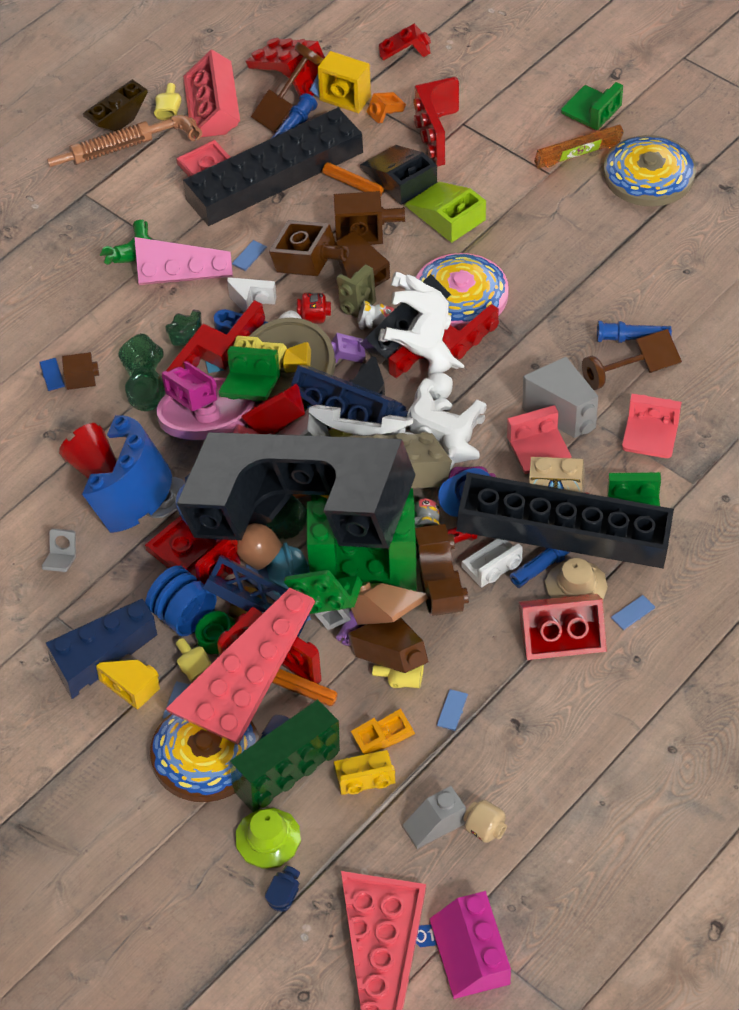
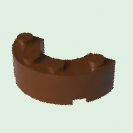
M446 524L415 528L417 557L420 560L421 567L420 577L423 593L427 594L428 597L425 602L429 615L438 616L463 612L464 604L469 603L467 588H462L458 570L454 571L451 556V550L455 549L453 534H448Z

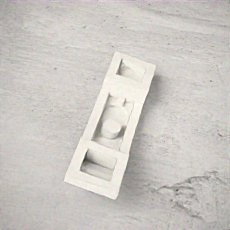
M323 405L309 407V413L322 423L334 429L357 435L391 433L413 424L414 419L388 415L382 418V424L340 418L341 408Z

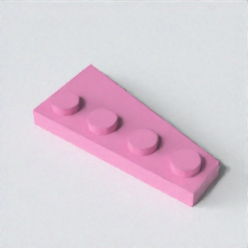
M135 237L139 285L233 277L230 251Z

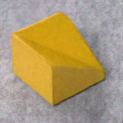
M304 342L286 349L283 359V367L286 373L296 372L298 365L310 366L311 348L309 343Z

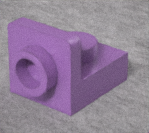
M336 333L331 341L336 363L339 358L362 363L366 357L365 348L360 344L363 339Z

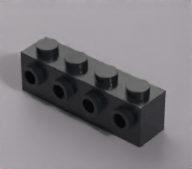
M432 274L423 281L424 284L440 291L445 299L451 295ZM401 303L360 344L371 356L376 357L379 364L386 359L389 361V357L397 351L401 344L390 340L385 342L378 341L380 329L388 327L408 331L413 319L420 312L407 303Z

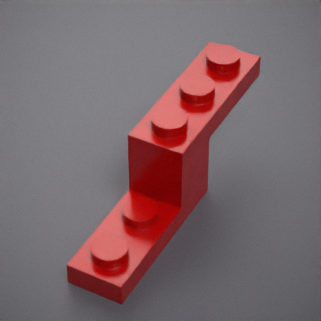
M254 300L227 335L203 323L166 371L169 372L178 367L185 369V361L197 367L200 359L225 370L229 365L228 350L230 346H234L236 337H249L257 328L263 325L265 314L262 303Z
M490 304L460 331L451 325L447 330L444 329L442 341L454 358L457 360L462 359L470 348L478 345L485 335L497 328L499 324V308ZM402 346L389 357V374L397 379L401 374L408 372L415 362L424 357L414 354Z

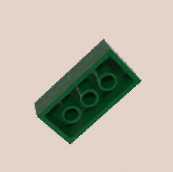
M318 699L230 760L234 792L252 812H255L260 807L268 806L274 797L281 792L289 791L295 785V782L304 776L311 775L320 764L326 760H332L340 751L339 720Z

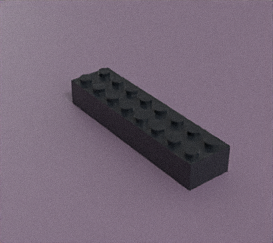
M337 107L183 179L185 199L209 227L322 173L327 162L337 166L362 154V132Z
M467 472L458 510L456 532L664 569L674 509Z

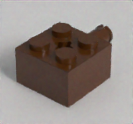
M380 191L334 194L336 241L355 230L370 245L383 244L382 225L391 222H405V207L384 209L381 207Z
M288 220L269 253L277 273L318 276L328 259L346 261L349 250L347 246H336L329 223Z

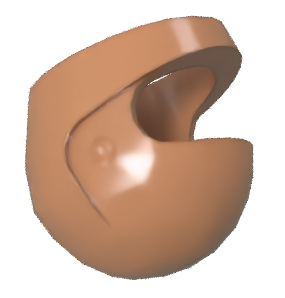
M252 523L248 524L242 540H237V553L247 565L260 570L277 556L282 544L270 528L262 524Z

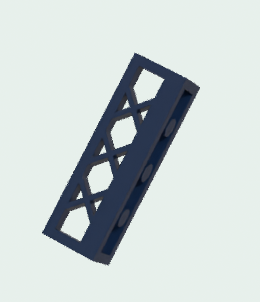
M223 555L219 557L203 589L247 612L254 607L262 613L272 605L267 601L266 592L274 590L282 596L288 590ZM222 564L233 569L235 578L225 580L217 576ZM251 578L257 582L259 590L250 593L244 590L241 581ZM309 613V615L307 616V618H306V620H305V622H304L302 628L300 629V631H299V633H298V635H297L298 637H299L300 633L302 632V630H303V628H304V625H305V623H306L308 617L310 616V613Z

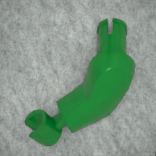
M141 219L134 221V238L129 243L115 246L114 248L111 246L103 247L100 256H106L104 260L106 265L111 264L112 261L114 263H131L137 260L135 237L152 240L148 235L147 221L144 222Z

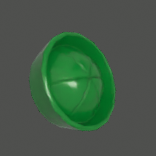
M213 611L204 615L199 620L195 630L198 647H203L208 654H218L217 644L219 637L223 632L229 631L236 624L237 620L233 616L220 611Z

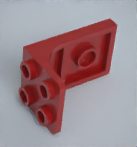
M276 37L269 40L264 48L255 50L252 56L245 62L249 69L276 70L290 78L303 58L302 55L295 51L297 42L315 52L323 60L325 56L318 41L292 40V38L279 39ZM307 60L293 82L299 97L303 93L315 95L310 91V88L318 74L319 65H315Z
M457 77L415 85V98L413 99L415 108L414 123L416 128H420L422 142L427 144L428 156L430 159H434L437 167L445 165V130L439 118L459 111V80Z
M181 516L145 544L146 551L168 569L173 566H182L195 576L197 581H201L204 585L221 555L240 564V557L237 553V540H222L220 543H217L214 539L194 538ZM222 564L217 576L225 579L234 572L232 568Z
M252 607L247 613L241 614L236 624L229 631L223 632L219 637L217 644L219 656L263 613ZM297 636L282 666L299 677L319 684L322 681L319 650L311 642L306 643Z

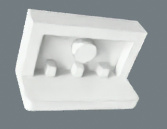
M496 539L463 560L462 568L482 588L488 583L495 582L500 575L509 569L513 570L518 567L522 562L523 547L520 544L513 546L509 541Z

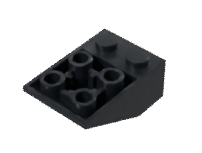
M394 145L360 164V168L381 185L400 205L415 198L437 183V164L423 152L399 145Z

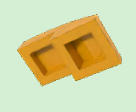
M401 708L378 722L374 717L351 731L363 754L385 749L415 734Z

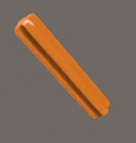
M329 162L324 165L322 170L325 175L363 192L380 191L382 195L384 191L381 185Z
M282 669L278 670L272 681L273 684L315 701L318 699L321 703L332 706L337 700L338 693Z

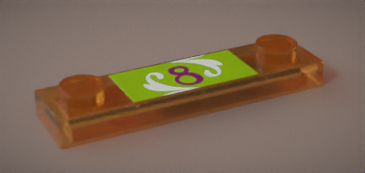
M619 124L538 149L534 162L537 169L542 167L549 168L564 160L606 147L613 148L616 144L620 143L624 131Z

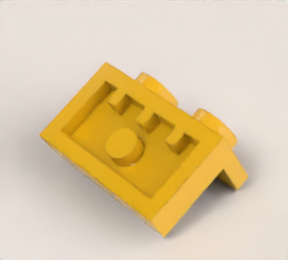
M388 750L334 761L341 795H354L372 788L382 789L396 783L395 769L391 764Z

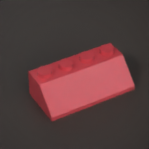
M211 49L183 76L189 118L191 117L196 121V125L201 129V137L226 135L240 122L232 63L229 59Z

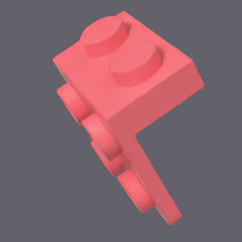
M632 394L622 449L626 452L671 458L682 402Z

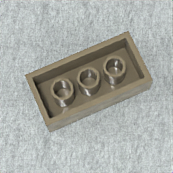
M433 433L350 436L358 438L402 439L416 474L411 488L441 487L448 479L452 460Z

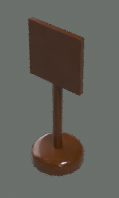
M299 42L295 45V51L303 56L300 63L279 95L269 89L251 116L274 133H276L293 107L283 97L307 60L315 65H319L323 61L322 57Z
M666 329L636 339L641 354L603 366L601 361L595 356L585 357L582 361L584 379L593 390H597L605 384V372L643 359L649 373L681 363L682 360L669 330Z

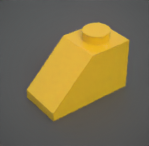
M139 660L100 662L96 665L99 681L137 710L160 690L157 671L151 665L146 666Z

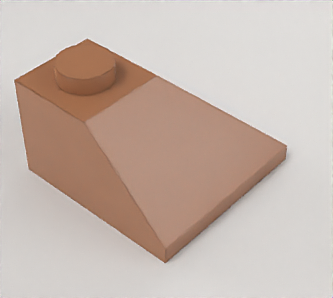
M369 581L362 583L355 607L351 608L358 625L389 623L396 621L426 601L428 597L425 593L384 583L370 584Z

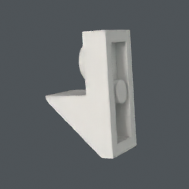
M228 277L229 297L243 312L247 310L254 300L262 304H275L277 298L275 281Z

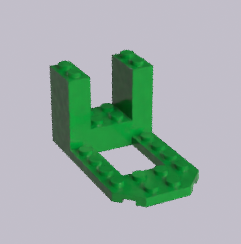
M413 488L410 489L389 549L339 546L324 513L328 499L320 495H311V501H307L309 572L329 570L336 579L358 576L362 582L369 581L370 584L384 583L417 592Z

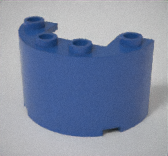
M115 415L107 433L109 438L126 437L113 472L90 474L82 493L110 533L132 528L140 524L139 519L147 513L152 515L166 499L172 483L171 469L138 421L124 415Z

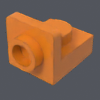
M394 92L373 93L367 113L377 123H383L386 113L403 112L406 104Z

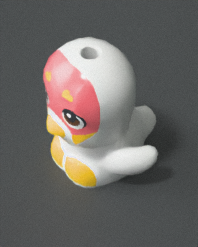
M363 301L358 315L360 329L364 330L365 327L371 329L373 325L378 326L394 308L385 306L382 303L372 306L368 301Z

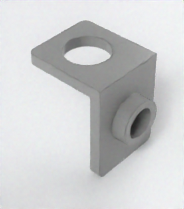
M52 528L49 532L50 554L42 564V570L67 572L76 558V532ZM56 537H67L70 542L69 547H59L56 544Z

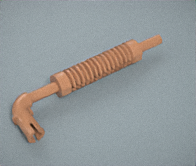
M184 115L170 116V119L150 126L144 121L137 125H132V127L122 128L120 131H113L92 140L82 141L80 144L70 145V152L48 158L47 162L49 167L71 160L77 165L85 162V160L89 161V158L93 160V157L95 159L97 156L101 157V154L105 156V153L108 155L109 152H117V149L120 151L121 148H129V145L132 147L133 144L137 145V143L141 144V142L151 141V134L169 128L183 129L191 141H195L194 136L199 140L202 136V131L198 128L193 118Z

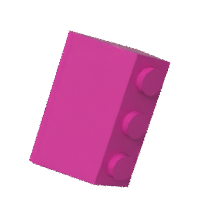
M486 891L459 897L429 918L453 999L510 985L511 967Z

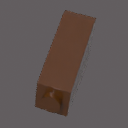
M355 230L336 241V246H347L349 250L346 261L338 260L344 276L351 279L353 274L366 264L373 268L375 287L390 279V262Z
M401 617L394 622L367 624L348 633L353 654L357 658L402 673H407L429 662L424 641Z

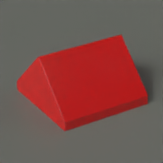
M297 383L255 406L241 417L259 434H270L305 415Z

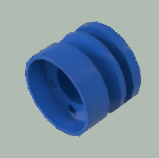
M173 566L164 571L154 581L147 593L145 603L155 616L165 621L167 626L182 637L195 633L199 620L204 615L214 611L217 597L203 589L204 584L201 581H197V578L184 567Z

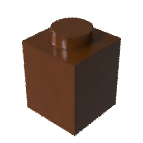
M91 352L62 356L63 374L67 390L96 386L95 376H99L98 361L93 362Z

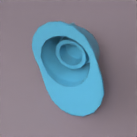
M287 542L283 543L277 556L267 565L269 580L286 589H289L284 583L286 576L310 573L309 564L303 552L296 547L288 546ZM273 590V592L280 598V593Z

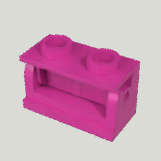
M187 361L184 362L185 369L178 367L169 372H162L166 394L192 412L217 400V384L214 378Z

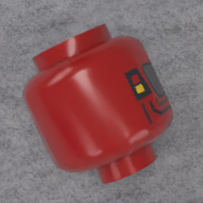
M304 293L301 299H297V313L304 320L314 324H323L326 316H331V301H326V296L323 293Z

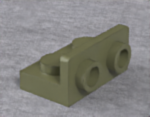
M365 264L358 272L353 274L351 279L342 274L338 275L337 285L340 309L344 313L358 318L363 301H368L370 305L376 302L373 268Z

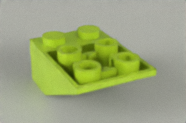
M440 181L405 203L409 210L451 243L486 220V200L471 188Z

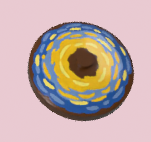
M170 714L158 726L151 741L150 758L154 774L166 790L188 801L213 802L235 794L232 786L230 760L259 741V734L254 723L251 721L240 743L237 745Z

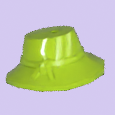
M276 808L259 809L242 819L236 830L237 850L248 864L262 869L281 867L294 857L301 843L299 824L291 814Z

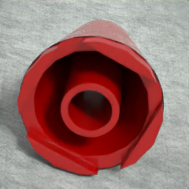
M96 423L85 424L73 432L75 436L70 441L66 438L59 448L61 457L87 479H89L90 474L112 473L117 462L104 429Z

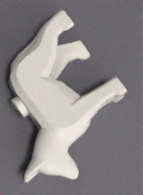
M394 272L391 286H400L405 291L393 292L392 304L407 303L420 313L413 319L408 331L388 327L386 329L381 328L378 341L385 342L390 340L397 342L412 353L428 359V377L434 373H443L451 367L455 369L459 367L464 368V365L453 357L448 347L442 341L444 329L447 330L451 322V315H448V301L440 291L424 284L416 277Z
M424 378L416 391L414 402L407 414V418H414L413 424L409 425L410 431L415 434L422 432L433 433L452 460L450 471L455 463L479 459V451L469 445L468 442L471 439L473 428L477 424H482L485 420V415L480 414L485 413L486 403L475 400L461 415L445 412L443 410H450L452 404L445 398L433 400L430 391L434 387V381Z

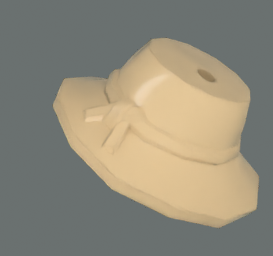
M572 558L561 562L550 570L545 580L550 598L598 594L604 599L608 588L605 574L596 565L580 558Z

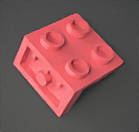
M555 405L508 418L507 438L525 474L530 473L531 457L571 458V454L558 430V410Z

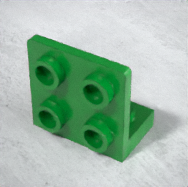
M615 82L604 93L584 85L561 108V114L598 131L622 106L623 85Z
M230 346L228 350L230 373L218 391L219 397H226L232 400L248 399L254 402L266 401L280 377L278 350Z
M661 472L609 473L607 497L660 506Z
M329 570L286 576L284 579V583L288 588L308 595L315 600L310 614L354 608L363 583L358 576L336 579Z

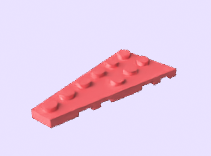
M289 588L194 680L166 710L238 745L315 604V600L308 595Z
M341 871L360 1009L403 1010L426 894V884Z

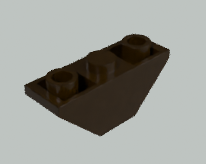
M132 79L83 113V117L97 127L112 131L120 130L134 121L148 91Z

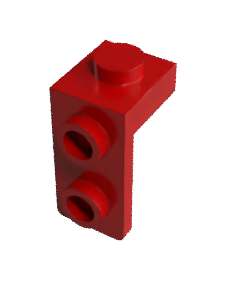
M414 23L379 44L380 57L384 61L410 45H413L425 57L431 54L430 37L426 32H422Z

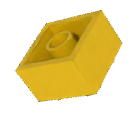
M330 51L318 66L320 101L360 113L371 98L370 64Z

